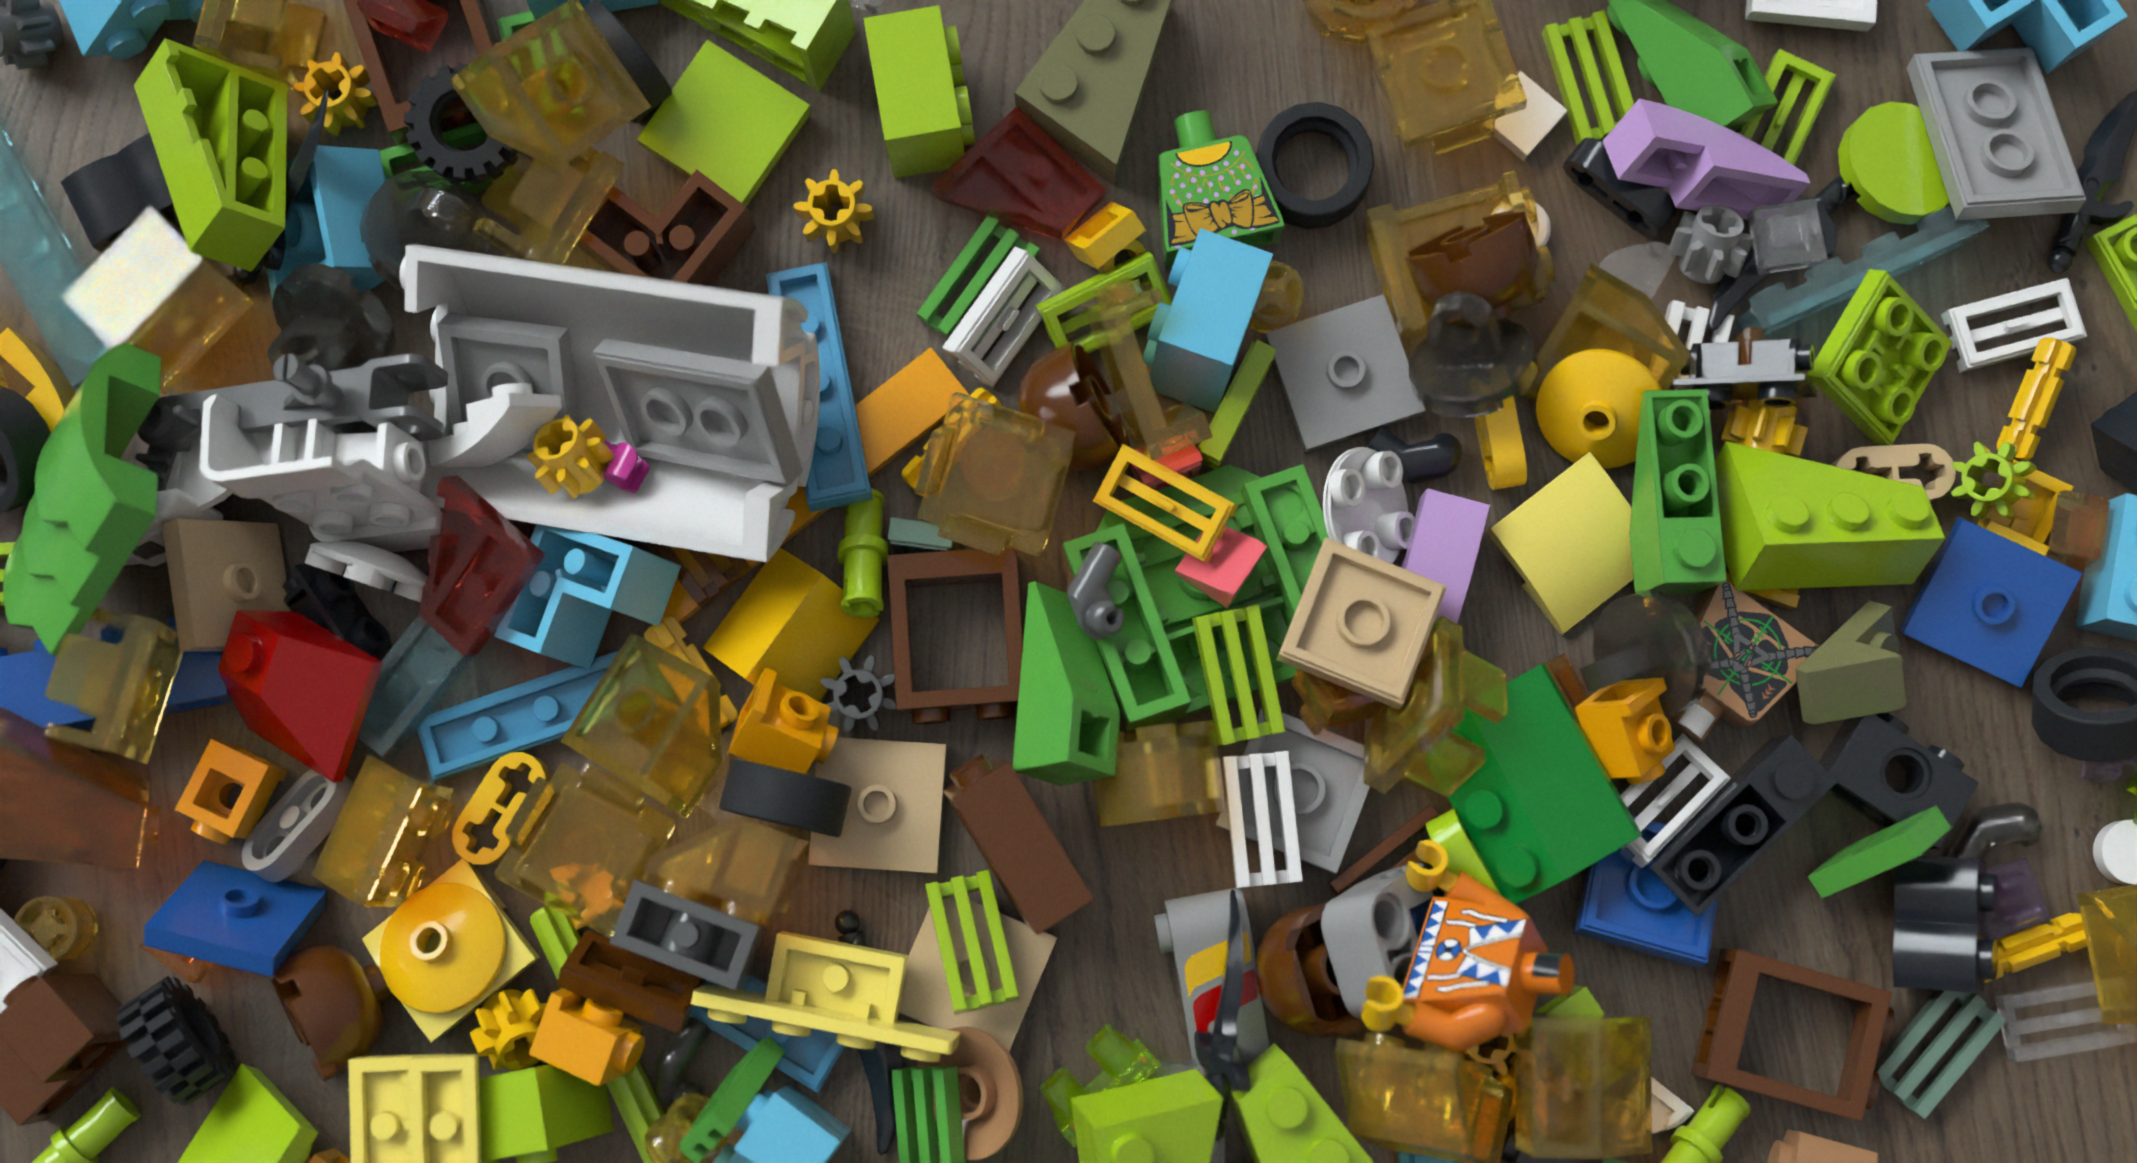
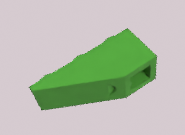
M1608 0L1607 12L1610 20L1622 34L1629 37L1640 56L1637 64L1641 74L1651 86L1659 89L1668 106L1706 118L1732 131H1736L1779 103L1747 48L1667 0Z
M1707 389L1651 390L1642 392L1629 531L1635 596L1697 594L1727 581Z
M1036 581L1028 583L1013 769L1016 773L1058 786L1114 777L1116 773L1120 711L1096 640L1079 628L1067 593Z

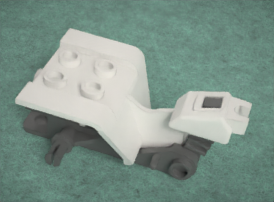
M289 354V357L283 355L277 359L273 367V375L277 380L160 397L156 400L137 430L140 439L147 443L149 448L147 454L137 453L135 459L147 465L148 471L158 474L157 512L152 524L125 565L144 564L155 567L166 562L167 558L161 523L175 518L223 520V514L212 506L224 501L232 493L241 498H260L273 505L275 509L283 511L309 525L313 536L321 542L357 541L383 548L392 553L462 544V534L449 527L438 504L420 493V483L426 468L421 441L435 440L443 437L444 424L424 410L408 406V398L413 392L439 389L448 384L447 371L424 356L403 354L370 359L361 367L328 372L319 365L311 364L307 366L292 354Z

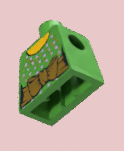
M1194 111L1176 118L1174 124L1180 148L1161 153L1157 169L1164 268L1173 267L1180 247L1192 251L1200 228L1256 248L1279 243L1284 229L1283 218L1246 136L1237 135L1217 140L1209 111Z

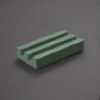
M1936 990L1876 1062L1874 1071L1879 1073L1880 1086L1914 1116L1925 1120L2007 1020L1998 1012L1991 1011L1986 1006V1002L1977 994ZM1954 1000L1958 1001L1962 1005L1961 1008L1932 1040L1899 1082L1896 1081L1891 1075ZM1976 1017L1979 1022L1916 1097L1911 1093Z

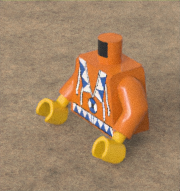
M1431 840L1420 841L1415 853L1421 861L1429 863L1434 869H1423L1418 864L1409 861L1406 868L1407 881L1415 890L1428 892L1439 887L1445 891L1444 897H1432L1403 989L1398 982L1387 976H1375L1368 981L1364 995L1370 1001L1364 1003L1361 1013L1365 1025L1373 1031L1383 1032L1391 1029L1397 1022L1403 1025L1404 1033L1456 1052H1463L1499 1035L1523 1032L1529 1027L1538 994L1568 995L1571 992L1574 983L1572 958L1569 954L1548 953L1545 943L1527 912L1461 870L1455 875L1446 869L1448 856L1443 846Z

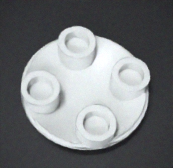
M1357 447L1345 451L1332 465L1323 493V515L1329 539L1391 564L1397 559L1401 550L1407 549L1415 519L1413 514L1408 512L1406 493L1401 481L1403 466L1396 453L1392 451L1378 452L1368 447Z
M357 541L311 543L304 562L341 576L347 564L343 577L390 592L396 580L394 594L427 605H431L437 588L421 570L404 557L383 548Z

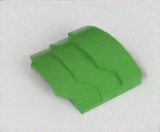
M124 342L108 350L94 363L44 444L37 461L35 493L29 501L24 516L22 532L10 551L5 567L3 598L8 624L19 628L35 629L49 654L64 659L152 524L157 512L158 474L122 461L120 457L160 396L161 357Z
M1228 464L1190 479L1239 505L1234 516L1229 517L1225 525L1226 527L1253 537L1268 546L1262 559L1228 609L1174 573L1187 552L1108 509L1096 532L1063 543L1062 547L1074 577L1094 542L1107 544L1118 551L1123 557L1107 585L1115 608H1122L1124 614L1123 626L1117 634L1105 639L1095 640L1104 661L1105 670L1127 731L1165 723L1211 709L1192 618L1259 604L1276 687L1310 674L1276 660L1325 537L1329 538L1322 509L1304 464L1262 478ZM1173 485L1156 490L1210 520L1216 511L1214 507ZM1139 496L1121 500L1194 541L1202 532V530ZM1244 621L1236 622L1251 694L1255 695L1259 693ZM1220 625L1211 628L1227 704L1237 701L1222 626Z

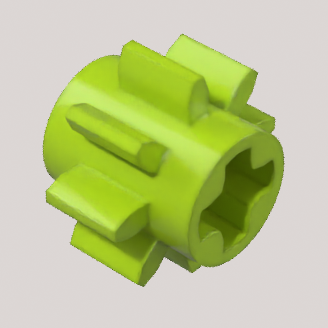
M2005 441L2000 446L1998 453L1993 454L1986 445L1975 442L1974 452L1976 456L1971 458L1966 464L1963 462H1953L1952 466L1962 473V485L1951 491V494L1958 499H1968L1971 497L1976 499L1971 508V515L1983 519L1988 514L1990 507L1993 506L1997 508L2003 517L2012 519L2014 518L2012 504L2016 503L2021 497L2035 499L2036 494L2026 488L2025 476L2032 474L2037 467L2029 461H2022L2017 464L2012 462L2016 455L2017 446ZM1987 471L1999 473L2007 478L2001 490L1989 488L1986 484L1982 483L1983 476Z

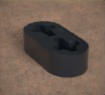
M1587 137L1582 139L1563 163L1566 174L1579 188L1628 226L1645 236H1658L1677 212L1671 196L1662 187L1618 180L1604 144L1596 139Z

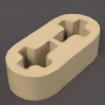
M1925 443L1859 447L1844 453L1831 464L1832 466L1852 470L1856 467V463H1859L1862 473H1882L1884 478L1923 486L1920 479L1899 478V472L1913 468L1921 460L1923 469L1934 470L1935 480L1925 484L1924 488L1930 502L1940 498L1951 489L1956 474V469L1952 466L1953 459L1949 454L1936 445Z

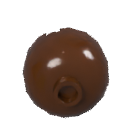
M1511 210L1483 217L1484 225L1464 230L1463 225H1459L1431 237L1409 250V256L1405 257V260L1422 299L1436 312L1453 318L1473 316L1476 325L1488 324L1512 313L1509 302L1522 295L1528 289L1535 277L1538 259L1534 236L1524 210Z
M1071 341L1047 353L1034 362L1022 377L1018 392V404L1021 415L1013 419V424L1020 442L1029 453L1038 449L1044 458L1054 466L1065 471L1085 472L1114 461L1123 444L1130 447L1121 414L1119 413L1112 418V412L1105 395H1111L1112 393L1094 360L1080 343L1074 346V341Z
M1327 903L1302 907L1285 913L1264 934L1256 956L1255 974L1258 991L1268 1012L1280 1024L1290 1030L1313 1037L1346 1035L1359 1032L1365 1026L1363 1020L1355 1018L1347 1010L1339 990L1321 927L1322 912Z
M309 946L291 952L273 975L274 978L271 979V982L300 1044L304 1042L307 1047L311 1046L316 1057L311 1059L310 1062L322 1081L326 1082L349 1070L348 1059L369 1056L378 1044L384 1027L380 1002L390 998V992L374 962L362 968L352 954L346 950L335 946Z

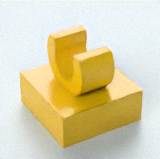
M1111 201L1067 236L1064 241L1078 260L1096 268L1099 273H1102L1114 267V258L1123 249L1128 251L1131 258L1145 252L1146 249L1142 243L1135 239L1143 234L1146 229L1133 210Z

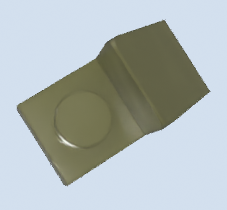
M1869 600L1795 669L1804 722L1815 725L1895 711L1907 705L1903 659L1898 654L1899 639L1895 635L1891 606Z

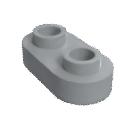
M313 769L304 773L248 835L242 850V863L245 868L268 882H278L298 872L315 848L335 827L342 824L350 815L355 795V787L352 780L344 776L343 782H332Z

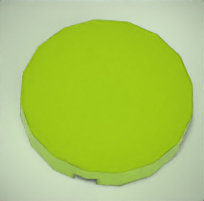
M1886 102L1873 106L1845 130L1838 149L1840 174L1846 187L1852 183L1854 190L1860 195L1856 201L1867 212L1890 223L1912 225L1937 214L1950 202L1919 107L1899 102Z

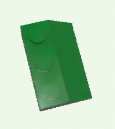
M1545 662L1412 734L1452 807L1457 811L1459 819L1471 841L1474 843L1498 885L1500 893L1515 905L1570 878L1642 835Z

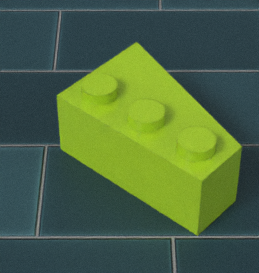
M660 0L661 5L820 92L856 32L849 0Z
M165 38L135 82L134 88L189 252L252 272L285 229L288 84Z
M1725 441L1715 459L1724 559L1736 591L1913 584L1946 539L1923 486Z
M1275 1043L1247 1065L1250 1077L1249 1091H1234L1231 1087L1229 1100L1253 1163H1374L1293 1061Z
M551 1064L479 1077L481 1163H499L500 1158L516 1156L517 1163H549L558 1160V1147L614 1131L606 1083L597 1086Z
M1197 1069L1071 1098L1079 1163H1210L1223 1097Z

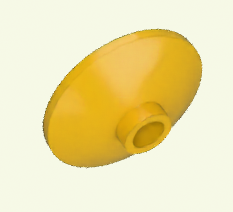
M1609 349L1580 351L1558 362L1544 378L1536 401L1538 424L1550 446L1569 461L1576 463L1587 453L1591 452L1603 469L1621 467L1636 461L1642 392L1662 389L1655 376L1645 365L1625 353ZM1592 411L1602 412L1607 416L1609 423L1606 425L1593 424L1587 420L1586 415Z
M459 883L435 884L411 895L393 913L381 940L380 966L388 988L402 1003L425 1013H449L470 1005L489 989L502 967L507 942L502 916L493 902L483 893ZM436 932H439L441 936L439 947L434 952L427 954L426 946L429 939Z

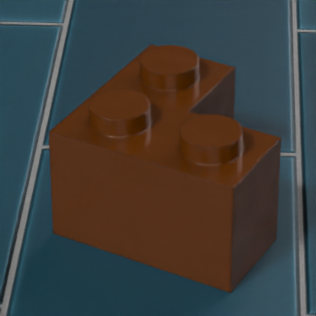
M696 169L658 218H655L606 181L567 231L584 253L609 272L710 286L753 233L756 226L744 204Z
M94 973L59 974L41 977L33 975L19 983L6 995L3 1003L7 1008L0 1013V1105L19 1126L47 1121L129 1044L121 1038L119 1030L123 1027L117 1023L116 1017L120 1014L118 1009L123 1005Z

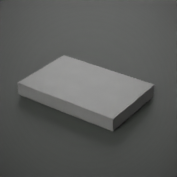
M2033 47L1913 55L1907 66V71L1956 220L2077 213L2087 199Z
M607 338L593 351L626 443L636 450L638 456L789 485L803 471L769 365Z

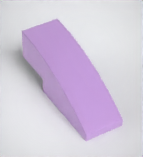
M1640 98L1602 141L1618 180L1668 188L1676 208L1699 211L1705 206L1721 205L1732 209L1742 219L1772 224L1773 218H1778L1811 184L1805 172L1747 137L1706 118L1672 106Z
M1428 488L1420 497L1406 555L1401 561L1400 567L1447 586L1408 689L1409 693L1434 698L1466 597L1490 505Z

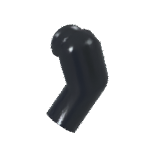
M1383 426L1367 445L1368 448L1378 452L1392 451L1396 453L1403 466L1402 480L1413 484L1448 476L1458 467L1459 459L1462 455L1460 441L1449 433H1439L1435 435L1434 439L1408 445Z

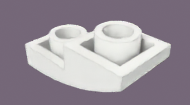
M512 383L492 387L493 397L466 404L468 422L454 424V435L428 441L430 467L482 468L512 456L533 441L538 431L555 418L562 408L561 396L533 394L532 384Z

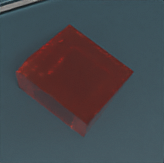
M359 0L357 3L361 13L376 31L424 53L426 51L431 52L449 16L445 9L425 0Z

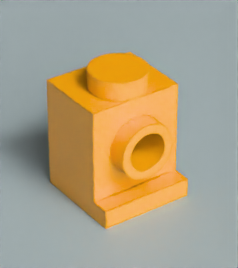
M765 667L740 711L728 753L750 762L806 774L813 761L821 764L826 761L836 741L839 729L827 723L831 707L812 699L802 692L793 691L775 683L777 672Z
M1663 677L1610 681L1575 707L1580 726L1610 778H1626L1630 784H1641L1655 780L1665 773L1666 770L1662 760L1675 750V746L1672 740L1670 723L1664 715L1658 697L1667 690Z
M210 739L175 810L195 819L190 829L212 841L227 845L231 837L247 839L252 829L258 824L278 782L284 781L289 770L233 743ZM239 784L243 790L234 807H231L228 802V793L232 787Z
M560 989L551 992L529 1055L592 1084L601 1086L625 1075V1073H630L636 1066L645 1045V1037L640 1035L643 1026L623 1018L624 1012L588 998L586 1000V997L568 990Z

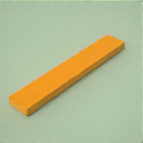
M932 347L855 405L869 478L962 407L963 403L970 396ZM797 486V492L789 498L786 509L794 510L796 517L781 546L829 510L824 509L810 512L804 487ZM671 547L702 588L712 582L687 549ZM707 552L722 573L732 566L725 555ZM745 559L752 569L762 562ZM676 579L662 619L673 615L682 624L699 611L701 607L697 605L678 579Z

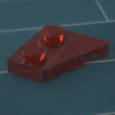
M1015 107L933 183L931 194L940 201L1061 240L1103 201L1106 189L1018 107Z
M444 476L438 484L436 495L445 498L440 534L430 536L427 557L430 573L425 586H423L419 616L461 655L467 657L480 653L546 554L460 476Z

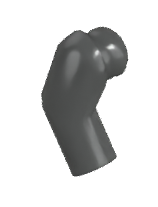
M1094 542L1067 591V597L1079 628L1085 634L1095 639H1105L1117 634L1124 623L1122 608H1115L1107 589V585L1123 557L1114 548L1101 542Z

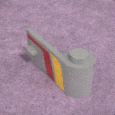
M1234 887L1164 900L1165 913L1153 915L1160 954L1173 952L1193 1068L1197 1069L1205 1078V1070L1200 1065L1196 1056L1194 1035L1196 1031L1211 1032L1213 1034L1215 1011L1221 990L1227 951L1230 892L1232 889L1236 892L1242 922L1244 951L1242 999L1237 1020L1238 1040L1234 1047L1233 1055L1242 1059L1247 1066L1270 1047L1262 998L1258 991L1255 974L1256 959L1242 888Z

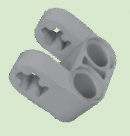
M1416 863L1421 868L1426 869L1424 863ZM1407 865L1381 872L1354 885L1336 898H1332L1322 912L1321 927L1323 938L1343 1002L1347 1010L1360 1020H1363L1361 1013L1364 1003L1370 1001L1364 995L1370 978L1387 976L1398 982L1403 989L1418 943V937L1409 909L1429 900L1434 895L1433 891L1421 892L1409 885L1406 878Z

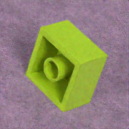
M940 5L863 18L884 140L893 178L967 166L964 146L976 143L967 86L954 88L955 86L965 85L956 25L943 27Z

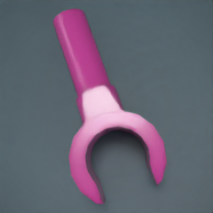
M605 439L604 443L615 456L608 462L602 473L603 477L624 491L636 493L650 470V465L645 460L638 458L636 450L628 443L621 442L617 446Z

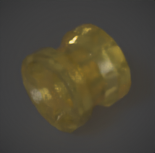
M1271 261L1260 292V298L1258 297L1250 319L1249 327L1257 332L1265 333L1292 324L1295 321L1305 294L1303 280L1295 269L1286 263ZM1267 305H1269V306H1276V305H1277L1281 310L1279 311L1277 308H1266V309H1264V308H1265Z
M47 895L36 897L22 906L14 920L42 949L57 961L75 959L86 953L95 942L98 931L97 916L91 906L82 899L72 896L57 897ZM61 917L64 920L65 924H61L58 918ZM60 934H64L62 938L58 939Z
M696 1093L684 1094L669 1107L667 1114H664L649 1126L645 1135V1148L653 1163H693L678 1150L681 1146L679 1143L710 1100L708 1097ZM729 1134L726 1137L723 1136L711 1151L708 1150L699 1163H705L707 1158L719 1152L726 1145Z

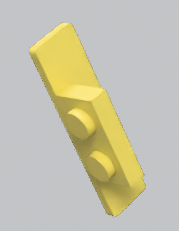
M781 931L776 935L766 994L742 989L732 990L721 985L706 983L693 990L691 1001L693 1005L709 1008L707 1017L713 1020L744 1024L747 1022L748 1016L773 1020L771 1027L773 1031L793 1036H810L811 1030L814 1028L837 1033V1043L860 1049H874L876 1041L902 1046L900 1052L902 1056L927 1062L940 1061L941 1053L952 1054L958 1047L960 1032L897 1020L909 955Z

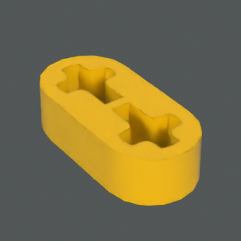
M1504 368L1471 373L1469 380L1470 399L1488 484L1492 490L1525 485L1527 481L1526 457L1513 391L1507 371Z
M512 752L500 757L492 765L460 814L452 831V843L457 854L463 860L475 865H495L504 861L513 852L548 798L552 788V775L548 766L540 758L523 752ZM529 765L532 770L529 773L528 779L535 784L533 791L530 794L518 792L507 807L503 802L513 786L510 781L505 779L507 773L511 769L523 771ZM498 811L502 816L492 832L499 839L498 845L495 849L482 847L477 853L473 849L477 838L470 831L475 824L487 826Z

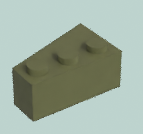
M1084 0L1014 92L1016 117L1113 186H1116L1131 134L1134 131L1149 79H1151L1174 9L1175 0Z

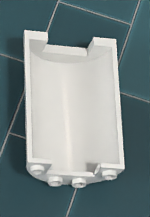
M413 244L405 246V256L400 266V283L405 290V311L418 313L436 306L431 319L430 333L432 340L436 343L435 364L443 368L437 323L448 313L569 328L579 424L581 425L585 420L591 418L607 436L606 440L618 446L621 442L626 443L593 355V351L605 338L769 365L803 470L796 480L789 485L638 456V458L645 460L650 465V470L636 493L624 491L604 479L594 490L585 494H579L577 498H572L563 487L551 495L534 477L537 469L527 459V454L534 451V449L522 448L512 456L482 468L430 467L428 441H421L426 463L425 474L420 483V493L437 503L439 508L767 562L777 552L796 517L794 510L786 509L789 498L797 492V486L806 487L814 453L819 416L820 364L815 333L803 332L800 322L807 321L808 312L799 301L786 297ZM446 386L429 390L431 402L434 404V418L444 424L443 437L452 435Z

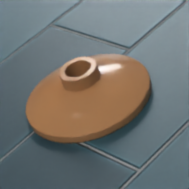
M968 1026L948 1029L960 1032L959 1045L950 1055L941 1053L940 1061L938 1062L918 1060L916 1067L957 1066L965 1160L987 1158L1005 1148L1018 1129L1023 1110V1089L1019 1071L1005 1046L988 1032ZM931 1081V1082H932V1093H933L934 1117H935V1119H937V1116H936V1104H935V1092H934V1081Z

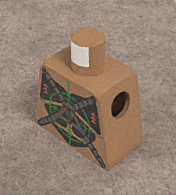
M1728 581L1704 590L1665 673V678L1670 683L1687 694V697L1670 719L1671 725L1680 733H1684L1688 738L1698 743L1704 742L1720 718L1737 729L1753 725L1797 682L1795 669L1820 646L1742 591H1736L1735 586Z

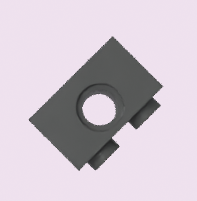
M634 880L609 943L732 990H740L746 987L768 927L650 882Z

